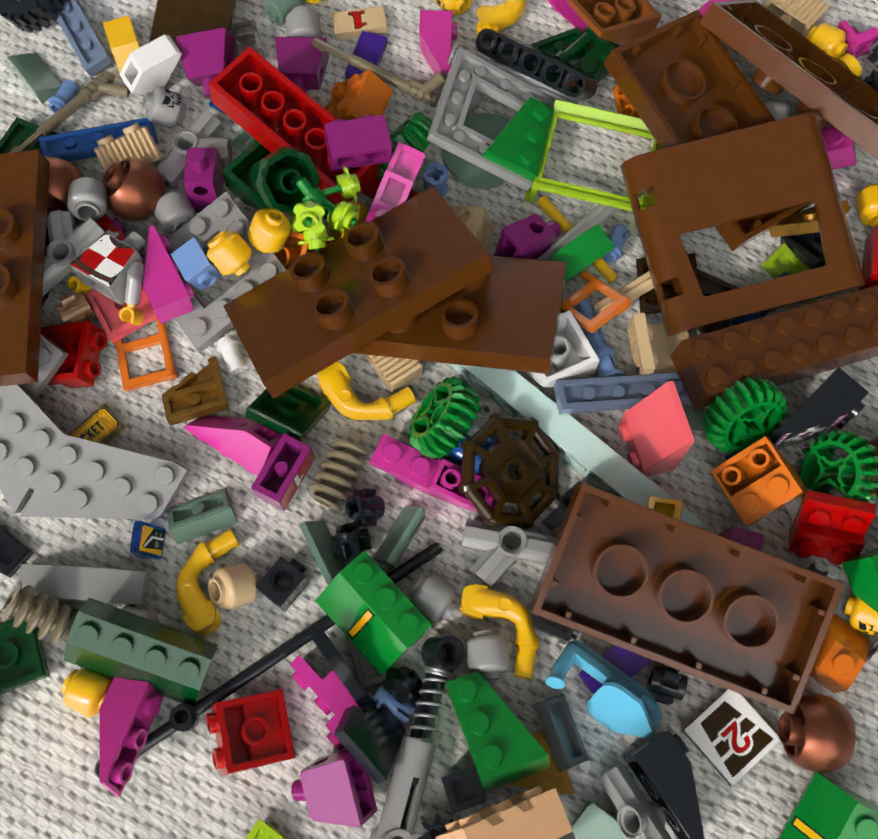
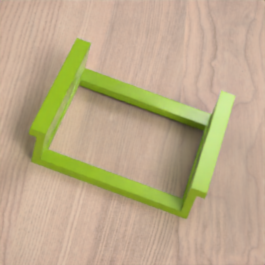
M555 99L554 113L538 175L534 178L532 186L526 191L524 201L535 203L538 190L632 211L629 197L551 180L542 176L558 118L654 139L641 118ZM655 139L651 152L662 149ZM648 194L642 195L639 200L641 210L651 206Z

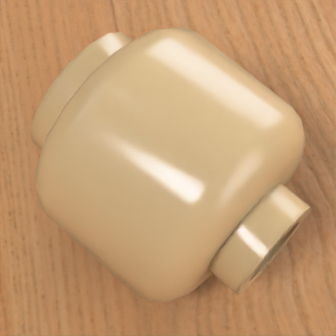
M244 563L217 569L212 579L209 580V596L213 603L218 604L224 610L249 605L256 598L258 590L256 585L260 580L257 573Z

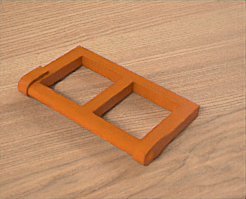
M585 271L578 277L587 282V284L565 301H562L561 313L570 310L578 325L592 334L613 317L625 311L631 305L632 300ZM598 289L615 302L589 320L573 309V307Z
M158 318L156 319L159 332L157 335L124 343L123 338L115 342L123 389L125 391L173 380L178 377L166 322L160 324ZM161 344L166 369L131 379L126 353Z

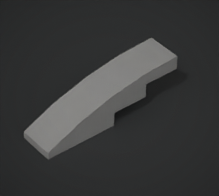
M21 564L17 583L21 581L22 588L31 585L34 587V594L43 591L47 595L46 599L55 597L59 602L85 603L90 597L109 605L144 606L150 573L80 566Z

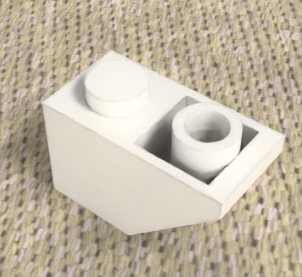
M164 34L131 52L119 75L132 94L145 95L146 92L151 93L158 86L165 87L182 53L171 37Z

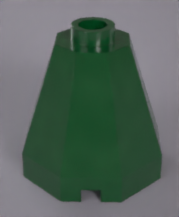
M281 147L255 163L251 167L249 175L253 188L267 207L289 214H295L293 211L294 206L298 203H303L301 199L305 197L296 186V183L303 177H306L314 188V186H318L320 179L310 155L295 151L289 147Z

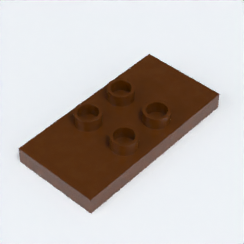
M757 0L722 1L711 4L700 24L757 67L751 76L756 84L775 95H779L785 88L801 101L795 109L798 115L810 112L816 113L820 129H824L828 123L832 124L878 160V91Z
M698 9L613 49L604 62L605 67L662 149L776 121L718 37L700 24L703 16ZM806 203L715 227L733 252L811 206L813 203Z
M39 149L0 154V386L38 382L50 162Z
M432 186L370 222L355 224L352 229L347 230L344 237L320 251L299 256L293 261L290 268L223 305L262 383L271 396L275 398L494 271V268L485 248Z
M489 256L494 271L353 353L550 374L566 282L567 262Z

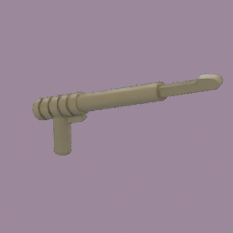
M318 38L312 41V45L321 52L331 53L363 72L370 69L382 81L402 90L407 95L410 94L409 96L413 98L416 97L417 100L423 101L427 105L430 104L433 108L436 106L440 95L433 94L432 91L446 82L447 79L446 73L440 71L426 83L412 78L411 81L405 80Z
M107 71L101 72L95 79L83 87L79 94L39 126L33 135L20 146H15L9 153L27 151L39 141V137L48 136L86 102L91 100L97 101L104 94L129 98L130 90L126 86L111 84L113 82L112 75Z

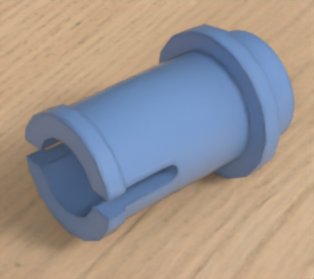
M65 79L55 96L49 98V109L53 113L60 110L79 93V86L75 82Z
M620 224L613 226L608 238L615 245V249L603 257L605 261L615 262L621 258L622 248L630 236V231L626 230L627 227Z
M383 684L372 699L374 704L377 705L375 709L387 706L403 724H406L416 708V705L410 702L406 704L397 702L394 695L388 693Z

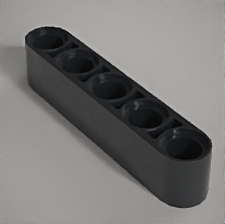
M486 28L482 29L476 37V47L480 53L569 97L586 100L593 97L597 91V80L593 75L504 32ZM493 38H494V45H493V47H492V46H491V43H492V40H493ZM516 48L515 56L512 58L513 50ZM537 58L538 64L537 67L534 69V61ZM560 69V76L558 80H556V71ZM582 79L583 86L582 89L578 91L577 86L579 81Z

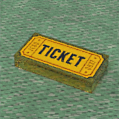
M102 405L72 430L69 435L107 445L125 427Z

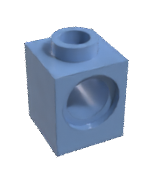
M192 237L175 250L171 256L186 282L202 291L214 285L222 274L207 257L209 247L196 237Z

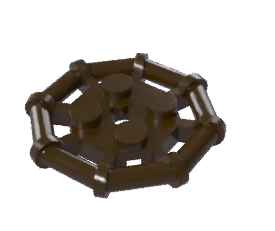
M494 413L489 416V420L468 440H463L460 446L463 449L461 485L458 488L460 493L465 494L483 517V523L487 526L506 525L520 526L524 529L531 528L534 525V521L554 501H558L560 497L558 492L559 458L562 457L560 450L554 447L539 427V421L534 417L524 419L501 416L499 413ZM507 429L522 431L521 439L509 438ZM495 432L498 441L488 450L480 447ZM532 440H534L536 444L539 446V448L542 450V452L544 453L543 456H541L535 449V447L532 445ZM478 456L482 458V462L479 465L481 479L474 481L475 458ZM545 463H547L546 485L543 483V478H540L541 469H544ZM509 465L517 466V469L515 470V474L517 475L516 478L509 477ZM484 486L493 497L494 501L491 507L477 490L478 488ZM537 492H540L542 496L530 507L528 501ZM505 503L517 504L519 512L505 513L502 510Z

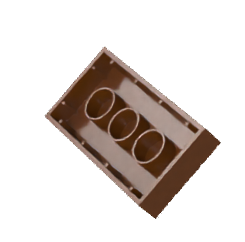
M577 481L529 606L532 613L795 715L845 584Z

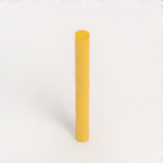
M546 196L538 200L537 204L551 220L558 223L564 234L574 227ZM603 258L592 264L610 284L619 279L618 274Z

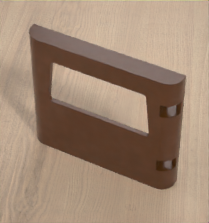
M814 112L640 154L626 160L620 166L667 337L857 289L866 285L818 119ZM648 194L651 206L641 210L638 196ZM806 203H813L815 205L825 266L710 296L702 294L681 241V235ZM672 282L676 297L666 300L662 285Z

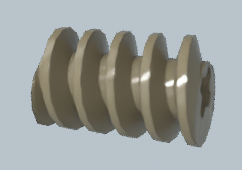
M335 439L332 443L334 450H329L326 454L329 461H323L320 464L323 472H317L314 475L317 483L309 484L308 489L312 493L310 496L315 501L330 509L341 511L342 508L336 500L348 499L342 489L354 488L353 484L348 481V478L360 477L354 470V467L364 468L366 464L360 459V456H369V454L354 443L343 439Z
M20 581L9 594L3 606L0 621L5 622L13 615L15 616L14 628H18L25 621L27 622L25 633L30 634L38 627L37 638L42 640L48 633H51L49 644L55 645L60 638L66 642L79 609L71 610L70 605L67 603L59 605V601L55 597H50L46 600L47 595L45 592L39 591L34 594L33 586L27 585L22 588V582Z

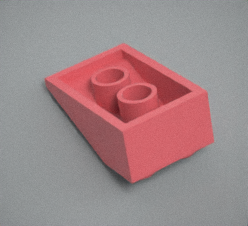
M674 381L666 382L627 410L620 424H618L619 437L622 442L627 443L630 452L627 453L628 462L647 477L674 471L695 442Z

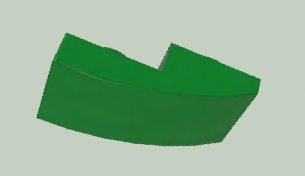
M597 224L549 257L547 261L567 262L565 282L567 283L584 273L590 265L610 254L615 249V245Z

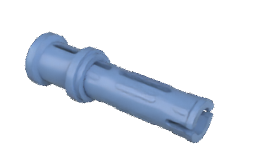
M585 298L573 307V309L589 320L596 316L591 300ZM581 327L599 358L596 369L599 378L625 376L614 358L616 355L615 349L606 342L602 328L600 327L591 334Z

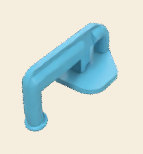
M577 640L569 642L553 665L550 675L546 677V684L554 689L564 688L566 685L565 676L573 663L602 684L586 704V708L593 718L613 732L647 739L653 738L662 717L661 710L651 693L584 643Z

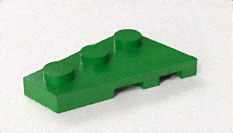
M530 96L482 157L532 181L538 175L554 108Z

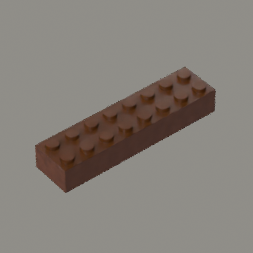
M878 285L681 340L670 357L694 410L708 407L709 403L716 400L715 395H721L725 391V387L730 388L734 386L736 381L742 383L747 377L754 379L760 376L762 379H769L770 382L779 386L878 356Z

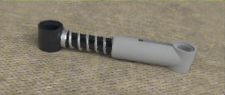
M433 636L428 638L422 646L421 656L424 666H426L424 671L427 676L422 679L424 687L419 691L421 698L416 703L418 707L417 713L412 715L415 720L414 724L409 727L411 735L410 737H402L380 822L372 831L369 839H391L393 837L396 839H413L417 816L436 745L431 744L434 741L431 735L433 730L437 729L434 724L436 718L440 717L437 713L439 706L443 705L440 701L442 694L446 693L444 690L445 682H449V676L453 674L454 669L463 663L465 658L464 644L455 636ZM442 645H444V647L446 648V657L444 660H442L440 657V648Z

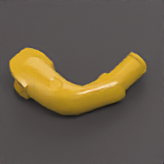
M508 0L492 7L490 5L479 7L476 14L480 21L476 24V32L479 33L482 29L486 28L502 32L513 26L522 18L526 10V0Z
M338 361L317 373L319 386L324 396L327 395L330 402L342 415L353 420H391L394 418V414L416 403L414 394L408 386L385 399L380 397L373 402H361L349 384L351 379L347 370Z
M231 529L206 543L201 541L177 576L175 587L177 599L184 614L182 617L189 629L201 637H205L220 628L221 615L216 604L212 600H208L199 582V575L204 569L215 564V559L240 546Z
M472 584L464 587L460 604V611L463 615L475 620H483L484 617L499 618L515 625L516 636L514 646L517 647L513 677L532 680L536 652L540 650L541 646L535 629L531 627L532 620L527 608L519 599L501 591L488 589V586Z

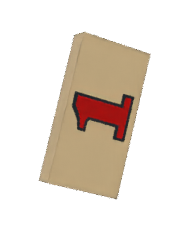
M384 6L331 13L336 40L360 37L362 31L373 34L388 33Z

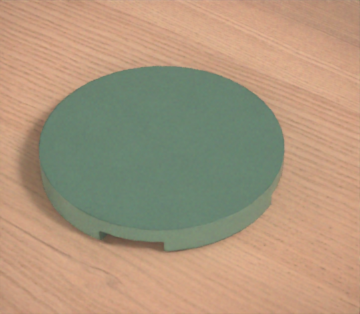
M476 113L467 115L463 125L495 140L510 121L495 114ZM442 149L444 166L456 179L461 181V184L475 189H492L502 186L506 182L490 172Z

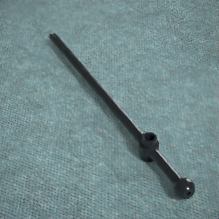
M433 543L388 573L387 576L396 584L438 556L443 549L439 548L429 556L426 555L439 545V543ZM325 615L193 705H177L171 711L170 720L147 735L146 744L140 750L138 757L177 731H192L198 725L199 716L211 709L213 704L223 701L312 641L311 636L319 630L325 632L334 626L335 623L328 615ZM187 712L188 719L185 723H182L181 717ZM98 760L95 765V772L100 779Z

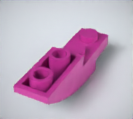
M398 141L365 222H370L407 201L426 156L425 153Z
M383 433L368 464L395 476L396 481L455 506L479 513L465 494L459 491L458 486L461 485L462 475L461 467L443 458L439 461L429 456L426 457L419 453V450ZM475 474L474 481L481 479L480 476ZM484 486L478 488L477 490L491 506L493 497Z
M299 655L289 664L296 671L291 677L304 691L310 687L317 694L318 697L314 702L327 716L331 712L335 714L325 724L331 731L326 737L341 751L345 746L334 735V732L346 708L353 705L359 709L360 707L333 670L322 679L305 659Z

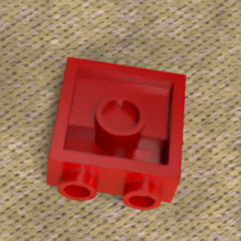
M89 321L41 327L40 333L69 354L47 386L62 384L70 389L94 386L95 378L101 374V365L99 363L100 351L107 344L104 330Z
M807 490L789 529L788 550L794 551L796 555L802 558L817 556L826 558L834 565H842V562L859 556L865 546V533L876 515L875 504Z
M283 689L216 702L211 706L212 712L206 714L209 734L215 733L217 748L212 749L213 765L215 770L221 769L222 776L295 758Z

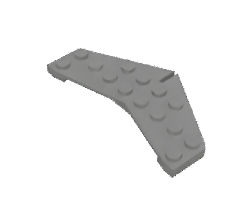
M20 385L0 386V489L14 513L21 512L33 490L34 493L20 517L156 519L162 517L167 512L191 471L190 469L175 461L71 436L62 431Z

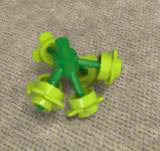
M347 166L343 167L344 174L336 176L338 183L336 186L321 190L318 186L314 189L306 177H303L296 183V186L305 196L301 199L303 203H298L294 206L293 211L295 214H289L292 217L291 230L296 233L303 232L304 241L298 242V245L308 244V250L315 249L318 252L321 248L327 247L326 241L335 240L334 237L328 238L327 228L324 229L325 224L322 222V216L325 214V209L329 212L327 222L329 223V230L332 232L338 230L340 233L346 232L357 223L360 206L357 204L354 206L352 202L348 203L346 201L334 205L326 197L327 195L340 192L344 200L352 197L354 203L358 202L356 192L361 191V181L355 173L349 174Z

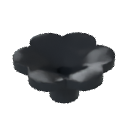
M401 666L399 669L394 667L388 669L386 672L387 681L384 684L386 691L394 695L396 701L401 704H406L409 701H419L421 698L419 691L423 684L416 671L405 666Z

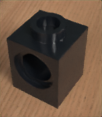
M281 556L256 585V588L271 602L286 612L310 581L304 575L307 569L294 558L288 562ZM282 576H293V583L289 588H278V581Z
M475 766L441 778L453 814L487 802Z

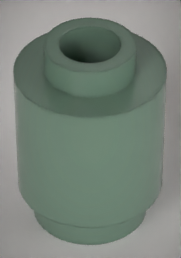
M267 0L265 2L266 16L272 23L276 22L282 25L285 23L287 14L293 8L305 6V0Z

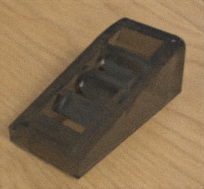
M255 20L231 24L230 32L235 37L236 56L238 57L250 46L265 59ZM247 32H252V33H253V34H248V35L237 36V35H239V34H243V33H247Z

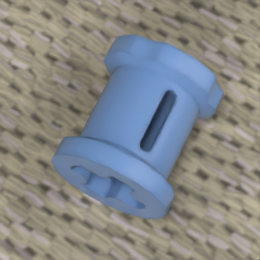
M440 163L428 164L423 170V179L425 181L423 191L433 186L444 197L448 192L446 181L448 179V170Z

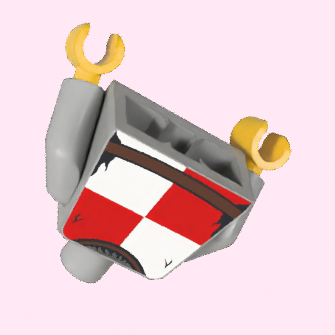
M134 231L123 242L109 234L103 235L95 243L83 247L79 255L68 264L76 274V277L69 278L67 282L68 287L75 290L76 294L80 292L85 294L94 289L120 305H123L125 302L127 307L120 310L119 318L123 322H131L132 325L142 324L144 314L140 309L136 308V305L140 304L145 262L138 252L146 245V241Z

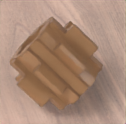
M71 291L60 297L61 303L56 305V309L65 324L84 321L91 322V318L96 316L83 292L75 295L74 291Z

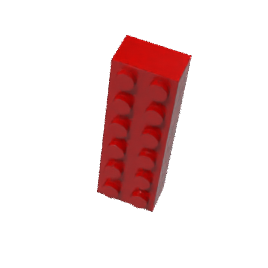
M249 46L208 83L212 103L271 153L281 147H289L295 151L308 154L320 177L319 188L324 190L338 185L336 176L344 174L343 169L331 171L324 139V124L331 123L336 118ZM380 164L348 169L350 175L355 173L361 181V191L379 174ZM340 192L326 196L328 201L334 205L342 201L349 203L353 200L352 197L344 200Z

